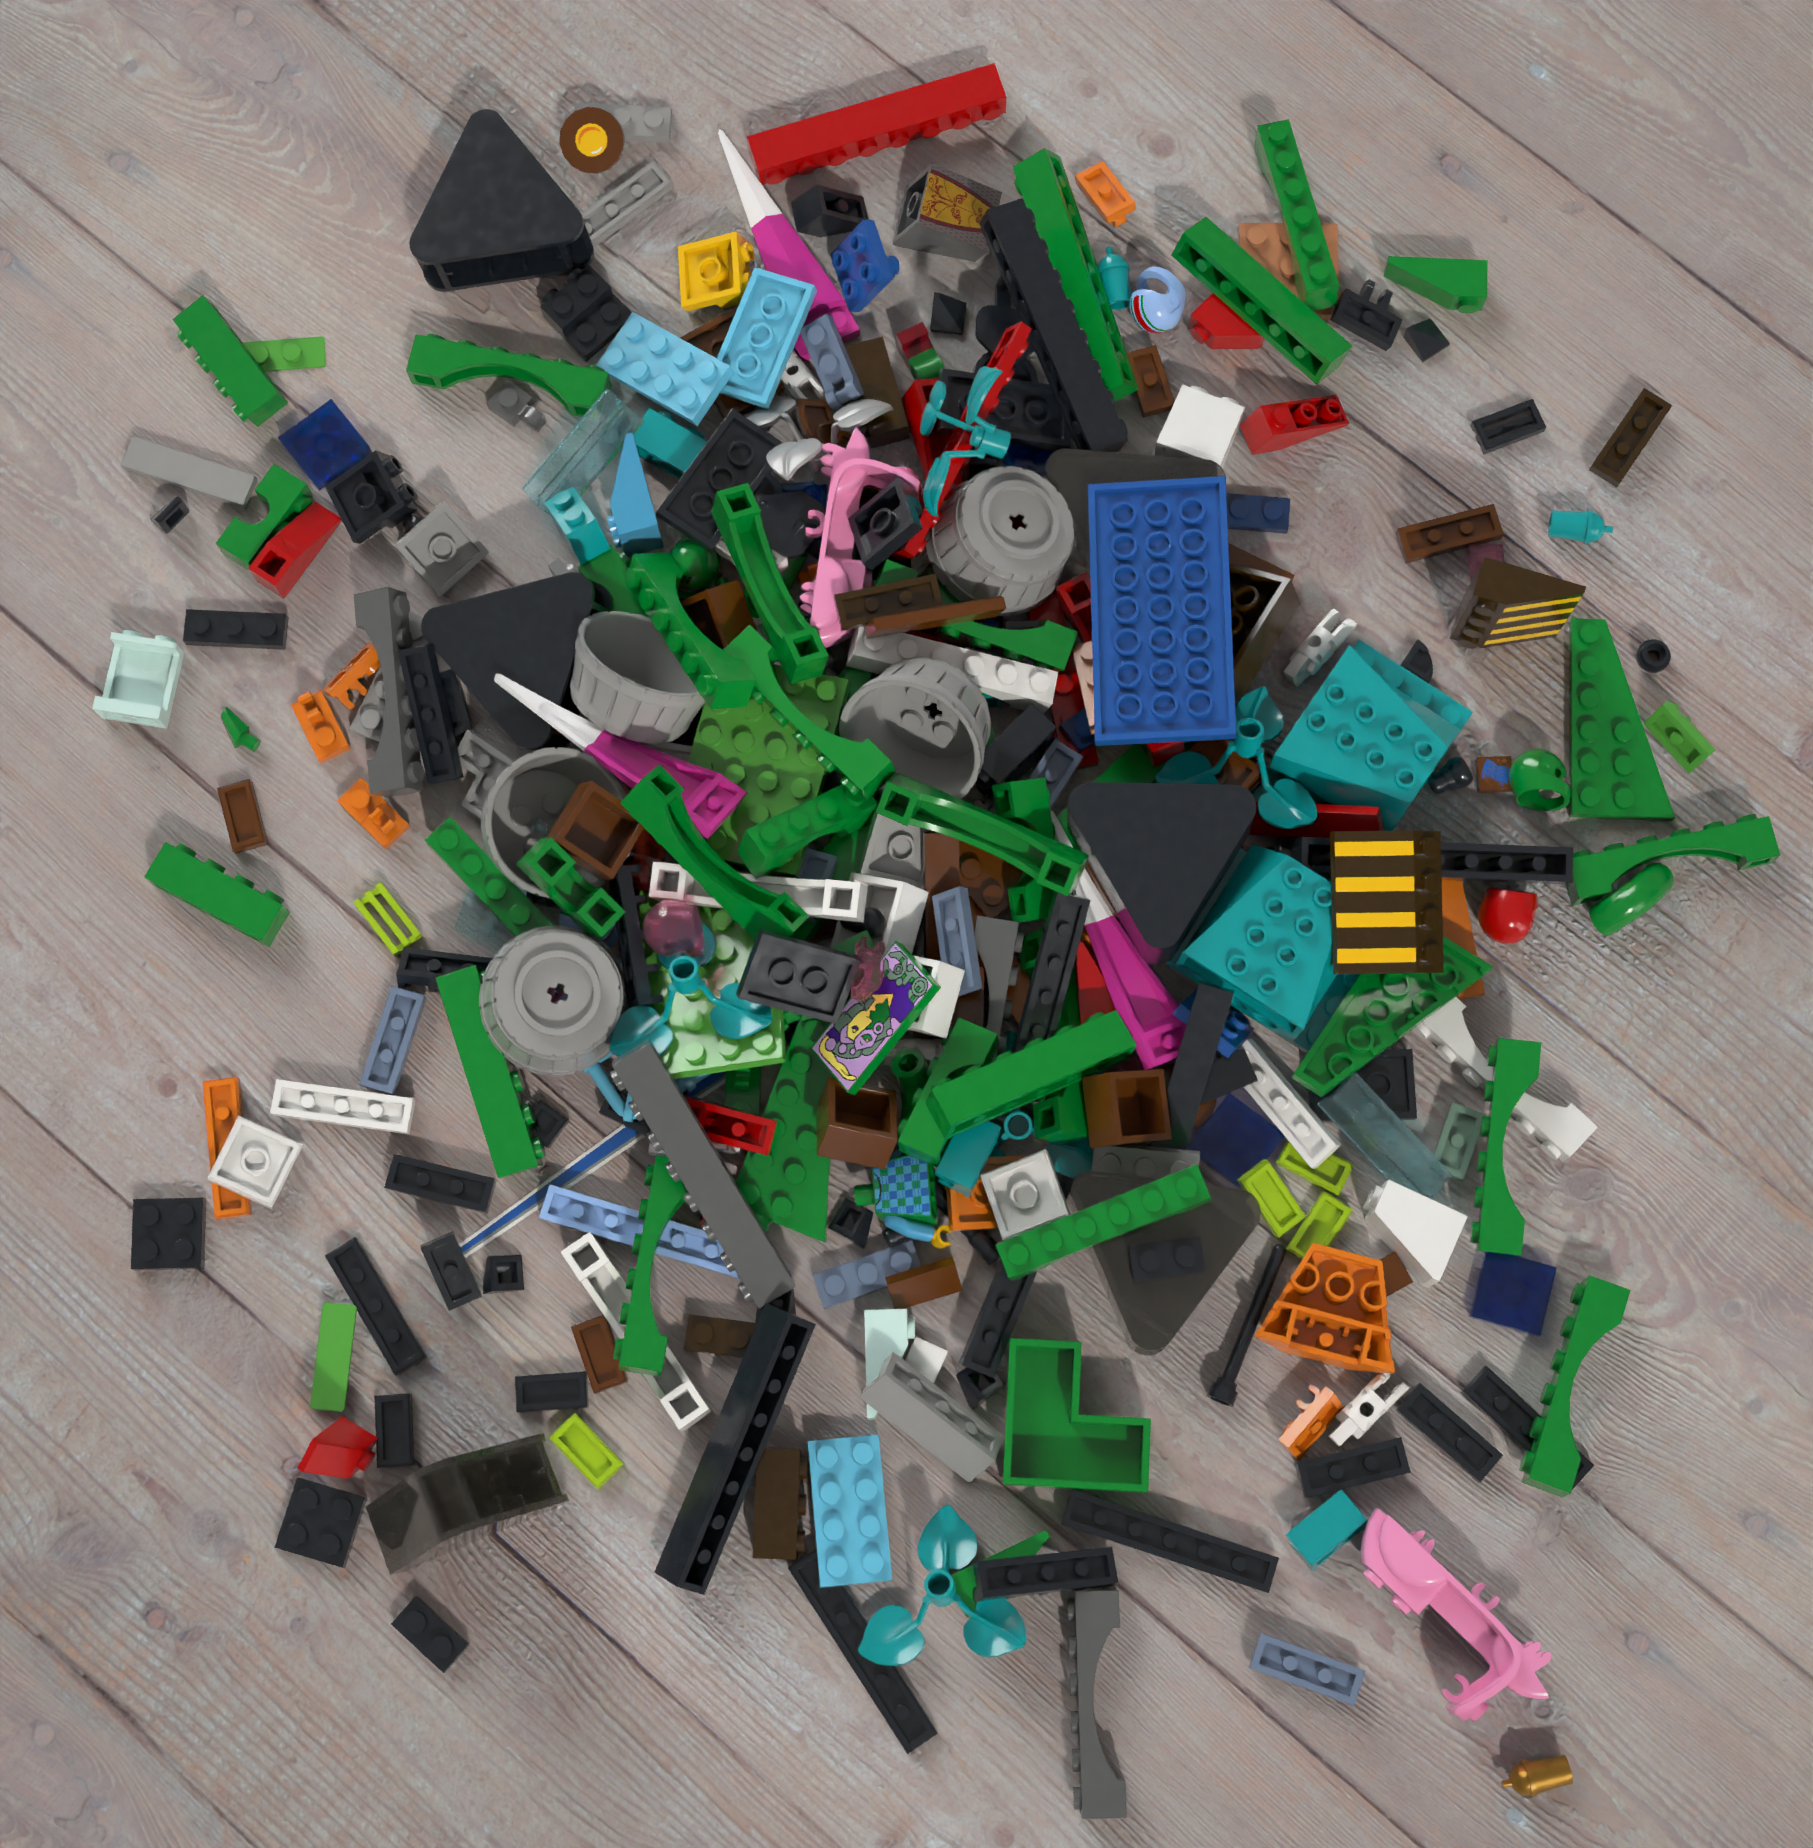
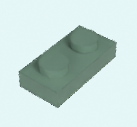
M1452 1102L1428 1169L1463 1181L1481 1130L1482 1116H1486V1114Z

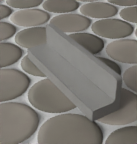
M894 1352L884 1360L878 1377L862 1391L860 1398L966 1481L971 1482L996 1460L1003 1437Z

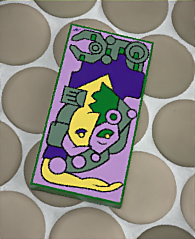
M895 941L844 1005L838 1023H830L813 1044L811 1050L846 1092L856 1095L940 990L941 986L902 943Z

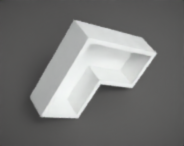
M851 872L850 882H860L868 888L865 908H877L884 915V930L879 937L872 940L880 958L882 959L895 941L902 943L912 954L929 892L906 882ZM838 920L830 948H834L836 944L858 933L844 929L840 924V920ZM914 956L941 988L908 1030L946 1039L965 970L941 961Z

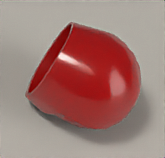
M1487 888L1478 909V922L1482 931L1491 940L1501 944H1513L1523 940L1533 926L1535 911L1538 908L1537 893Z

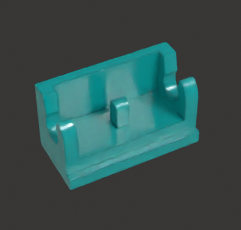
M987 1121L953 1136L935 1171V1175L939 1177L938 1182L970 1198L1000 1136L1001 1127Z
M1340 1489L1286 1533V1537L1289 1540V1544L1306 1563L1308 1568L1314 1571L1364 1530L1367 1519L1343 1490Z

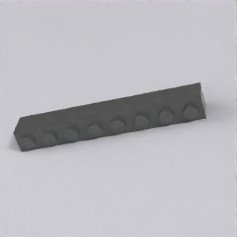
M646 1040L612 1061L614 1070L610 1072L613 1081L620 1091L626 1088L633 1099L628 1103L630 1109L638 1121L645 1119L651 1129L647 1136L655 1150L658 1152L663 1149L669 1159V1162L665 1163L668 1172L675 1182L681 1179L687 1189V1192L683 1195L693 1212L700 1210L706 1222L701 1224L706 1235L712 1243L718 1240L724 1252L720 1254V1257L728 1271L731 1273L736 1270L742 1282L738 1284V1287L746 1301L749 1303L754 1300L758 1308H761L766 1303L768 1304L795 1288L793 1276L651 1040Z

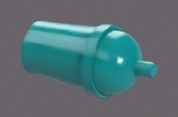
M1112 247L1106 248L1107 255L1101 259L1098 270L1112 310H1121L1129 307L1132 296L1129 280L1130 268L1122 256L1113 254Z
M1551 510L1548 537L1589 544L1590 542L1598 541L1604 532L1613 533V526H1605L1602 516L1591 510L1587 512Z

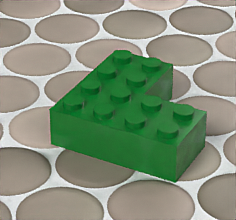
M1010 1338L1002 1485L1147 1493L1149 1486L1151 1419L1079 1415L1082 1342Z

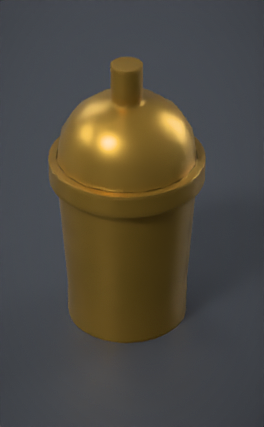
M1563 1754L1530 1761L1526 1759L1520 1760L1511 1769L1510 1779L1501 1781L1503 1788L1512 1786L1517 1794L1532 1798L1536 1797L1539 1793L1573 1784V1776L1568 1759Z

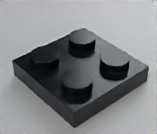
M203 1197L133 1199L131 1269L134 1271L204 1269L206 1199Z
M297 1477L274 1548L345 1568L367 1497Z

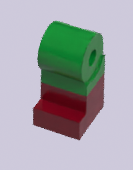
M918 323L896 334L897 349L913 379L938 378L941 369H945L928 337V331L924 323Z

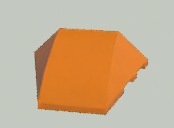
M1312 1243L1254 1337L1284 1353L1347 1370L1394 1374L1395 1368L1391 1354V1333L1388 1327L1387 1298L1382 1261Z

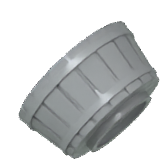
M1015 466L990 468L975 475L972 479L957 485L950 497L943 501L939 509L941 511L940 519L926 534L927 555L942 585H945L946 589L960 602L997 596L1004 597L1006 609L998 616L1020 615L1040 606L1059 583L1074 542L1072 515L1061 493L1057 492V489L1048 480L1041 478L1039 474ZM1018 514L1024 517L1022 522L1026 525V528L1019 527L1017 530L1011 527L1013 522L1009 519V516L1016 517Z
M606 611L592 614V616H588L581 622L575 641L574 668L570 680L571 697L580 712L594 724L606 729V731L632 741L651 744L668 743L685 733L693 718L704 705L705 700L699 694L687 673L684 672L683 667L672 651H670L650 618L639 614H630L629 612Z
M916 657L892 664L877 678L861 686L848 700L842 710L839 733L842 738L861 743L868 738L892 761L896 770L894 775L898 772L961 799L973 787L984 762L985 746L990 736L991 720L984 695L982 696L981 690L964 672L941 660ZM937 704V709L942 711V715L937 714L935 718L929 716L930 713L927 709H924V705ZM886 783L883 786H881L876 792L882 795Z
M563 747L536 750L531 754L528 753L508 766L491 787L481 815L483 843L495 866L505 877L521 889L532 894L550 898L516 864L539 839L547 837L580 783L593 781L621 801L627 796L623 787L619 785L620 782L616 776L598 763L593 756L584 752L580 753L579 750ZM541 816L543 821L549 820L551 826L547 828V835L542 836L540 832L534 833L532 826L536 824L535 818ZM577 864L573 865L575 870L595 887H600L607 881L599 880Z
M567 926L534 928L521 933L507 942L495 954L493 960L490 961L486 968L479 993L481 1020L495 1048L516 1066L522 1069L524 1067L526 1071L547 1076L548 1074L564 1076L574 1074L575 1071L581 1072L597 1064L598 1060L604 1059L610 1053L609 1045L614 1028L618 1024L621 1015L629 1009L623 967L616 955L598 938H591L584 931ZM558 984H562L565 986L563 992L568 995L566 1001L559 1000L557 1004H553L550 1002L552 996L547 993L549 987L556 988Z

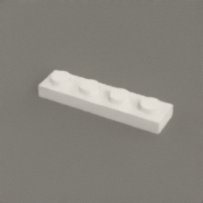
M1247 1039L1236 1051L1245 1049L1258 1082L1244 1088L1312 1169L1317 1168L1341 1146L1340 1142L1254 1040Z
M276 1079L270 1114L410 1134L415 1100L407 1097Z

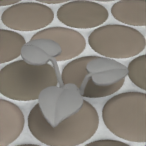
M787 396L773 397L769 409L756 406L744 416L761 428L769 427L782 419L787 423L797 442H784L768 452L766 456L767 462L776 474L789 481L796 470L807 463L815 484L823 485L830 483L831 479L821 473V468L828 466L822 464L820 458L827 454H833L824 452L822 450L824 444H821L819 440L802 438L791 417L788 415V413L797 408L793 398ZM861 399L845 405L833 415L835 423L831 426V444L837 445L839 430L848 431L855 429V427L858 428L874 418L893 410V407L888 403L873 399Z

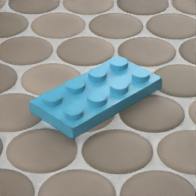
M756 267L754 268L717 356V359L730 365L735 371L720 392L721 395L769 409L817 293L815 285Z
M634 312L630 314L596 364V366L608 372L609 376L696 426L699 425L735 372L730 365Z
M879 1435L807 1441L819 1587L892 1581Z

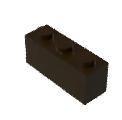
M883 336L845 346L864 391V395L857 400L873 399L888 403L893 407V410L859 427V431L865 438H868L871 449L909 439V425Z
M765 1448L756 1468L753 1558L798 1560V1552H805V1530H799V1516H806L807 1494H800L801 1479H807L808 1457H802V1450Z

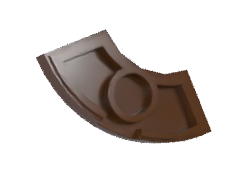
M798 398L796 400V413L804 437L806 439H817L821 444L831 443V426L835 421L832 409L827 401ZM839 430L837 445L846 449L852 434Z

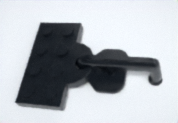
M1000 275L995 285V306H984L976 316L975 336L988 352L984 353L977 361L972 373L942 368L938 374V380L944 382L946 386V396L940 411L957 420L960 419L967 405V398L978 370L983 366H987L1006 328L1021 322L1017 309L1011 308V295L1002 275ZM1028 337L1027 341L1029 344L1026 351L1020 358L1016 359L1012 367L1014 374L1011 380L1001 388L998 394L1000 398L999 404L987 416L985 421L996 425L998 429L1010 432V445L1066 453L1070 447V431L1050 385L1038 383L1036 370L1030 361L1026 359L1035 352ZM937 418V434L951 436L956 426Z
M732 409L657 509L656 517L712 554L723 539L711 514L716 492L748 483L760 507V516L770 548L789 559L800 557L806 552L819 561L821 541L817 538L806 536V528H817L820 526V522L815 519H808V511L818 510L825 515L826 509L819 501L803 491L783 493L779 481L771 474L772 469L766 459L768 452L783 442ZM853 546L852 559L856 560L857 549Z

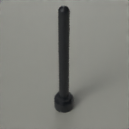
M1276 1244L1272 1248L1222 1377H1217L1216 1382L1211 1383L1206 1395L1208 1398L1223 1405L1233 1407L1238 1395L1236 1391L1238 1385L1235 1383L1286 1254V1248L1282 1244Z

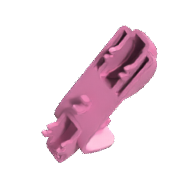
M855 427L846 449L831 443L822 446L824 452L833 454H827L820 458L821 463L828 466L822 467L821 473L831 479L826 513L824 515L818 510L808 511V519L818 520L820 526L814 529L806 528V536L810 538L822 536L816 580L806 582L801 586V589L807 592L800 595V600L804 603L800 606V609L804 613L811 615L810 626L816 627L825 648L837 645L850 638L856 629L841 631L833 598L834 595L871 587L873 571H867V567L862 564V561L852 559L854 536L848 520L851 515L859 510L863 488L870 487L881 491L899 477L916 489L918 498L921 493L920 478L914 474V470L908 467H893L870 459L869 445L865 436L857 427Z
M1378 1508L1374 1509L1362 1535L1361 1562L1367 1569L1363 1573L1365 1578L1378 1589L1384 1586L1393 1595L1390 1599L1391 1603L1404 1615L1411 1612L1418 1616L1429 1604L1489 1665V1670L1485 1675L1471 1684L1468 1683L1466 1678L1456 1674L1454 1679L1461 1685V1691L1458 1695H1452L1445 1688L1441 1690L1443 1697L1451 1702L1445 1707L1448 1713L1457 1716L1463 1722L1469 1718L1474 1722L1489 1707L1485 1701L1496 1695L1503 1688L1509 1689L1516 1695L1531 1699H1549L1535 1671L1550 1661L1551 1653L1539 1651L1541 1647L1540 1642L1528 1641L1521 1644L1489 1611L1498 1605L1500 1598L1494 1596L1488 1603H1483L1479 1598V1593L1486 1586L1483 1582L1476 1584L1470 1593L1431 1556V1551L1434 1547L1433 1538L1430 1540L1425 1539L1419 1544L1420 1539H1423L1426 1533L1424 1530L1407 1533L1389 1515H1386Z

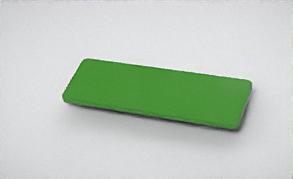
M322 336L243 342L265 372L319 368L326 365L325 338Z
M328 1302L322 1305L310 1402L311 1409L337 1412L345 1410L357 1315L356 1305Z

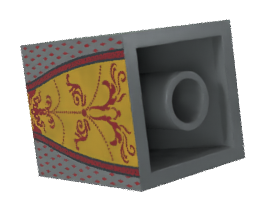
M932 163L906 186L892 245L976 262L983 255L991 251L979 223L988 209L1000 206L1002 192Z

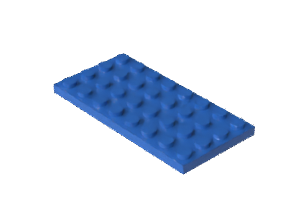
M1225 476L1088 484L1095 745L1237 739Z

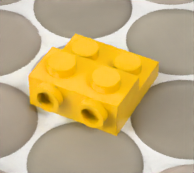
M736 231L678 246L681 307L688 312L712 305H718L721 309L739 305L752 275L749 268V262L755 259L752 244Z

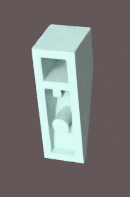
M907 1309L864 1310L866 1387L878 1377L884 1360L892 1352L903 1359L908 1350V1339H915V1317H908ZM867 1404V1419L875 1420L878 1411Z

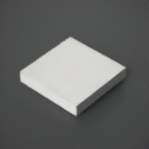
M238 1116L207 1180L272 1209L303 1144Z
M1046 1149L980 1175L1003 1241L1071 1215L1049 1152Z

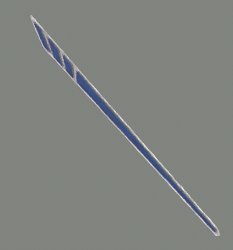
M800 1019L792 1022L796 1028ZM726 1071L712 1073L695 1084L696 1088L688 1092V1095L702 1099L726 1082ZM623 1125L617 1128L459 1245L465 1258L541 1208L549 1185L569 1189L645 1136Z

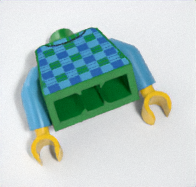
M899 1145L894 1148L885 1169L872 1167V1184L854 1186L856 1205H874L876 1215L881 1221H884L886 1227L908 1238L925 1242L931 1241L932 1245L938 1249H943L952 1244L944 1242L940 1238V1232H953L949 1231V1225H942L936 1229L933 1226L938 1224L934 1166L900 1152Z

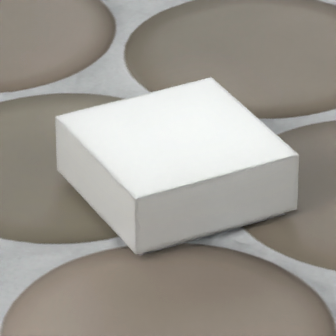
M915 1337L905 1362L932 1383H935L948 1351Z

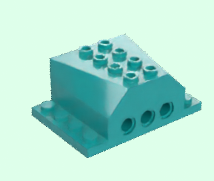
M1358 639L1353 648L1350 645L1348 646L1274 754L1267 771L1269 783L1273 787L1280 779L1294 780L1309 792L1315 804L1380 807L1384 831H1394L1473 712ZM1263 783L1252 794L1255 801H1258L1261 795L1267 793Z
M1253 844L1248 852L1242 848L1239 850L1174 958L1166 963L1198 985L1200 981L1234 990L1231 1006L1306 1054L1360 976V974H1333L1331 882L1286 854Z

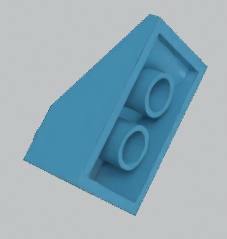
M633 432L627 433L625 436L610 501L613 516L607 517L615 547H622L627 557L664 548Z

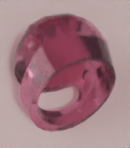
M676 899L663 900L648 911L643 922V934L646 943L653 951L665 957H672L677 952H684L691 958L704 954L703 927L696 903Z

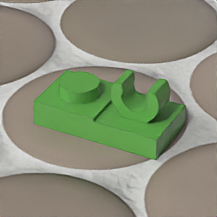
M1668 700L1643 724L1689 774L1716 750L1694 725L1690 724L1691 719L1689 716L1685 718L1677 710L1679 705L1677 703L1672 704Z

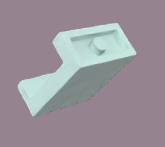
M123 630L122 634L111 632L110 640L114 643V649L102 697L95 696L92 709L103 719L167 729L185 652L176 643L175 639L168 636L156 635L155 639L143 637L141 633L132 630Z

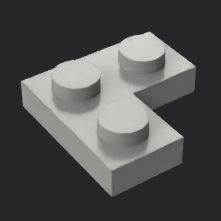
M467 729L457 750L461 765L475 774L476 777L461 806L481 819L483 807L491 787L498 776L517 759L476 731Z

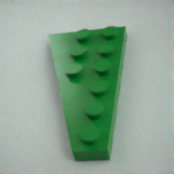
M1572 618L1569 622V788L1571 790L1569 817L1672 822L1675 816L1607 622L1604 619Z
M1443 936L1444 973L1360 974L1294 1072L1292 1079L1320 1097H1323L1489 973L1493 966Z
M811 1018L799 1020L786 1053V1062L781 1066L762 1115L777 1121L770 1154L767 1156L748 1151L736 1183L755 1214L826 1243L831 1159L817 1156L816 1106L828 1077L834 1078V1076L811 1050L813 1044L825 1031L830 1022Z

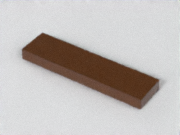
M997 596L874 617L864 628L867 639L996 617L1006 609L1004 597Z
M934 831L923 832V890L929 892L924 908V958L941 961L932 896L960 886L959 840Z

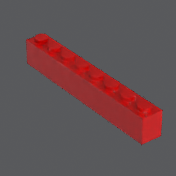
M995 63L747 136L749 154L761 185L767 183L774 185L794 175H808L821 167L828 165L839 166L848 159L858 156L869 157L885 148H899L906 145L909 141L922 137L929 139L949 129L959 130L976 121L996 119L1001 114L1006 113L1007 97Z

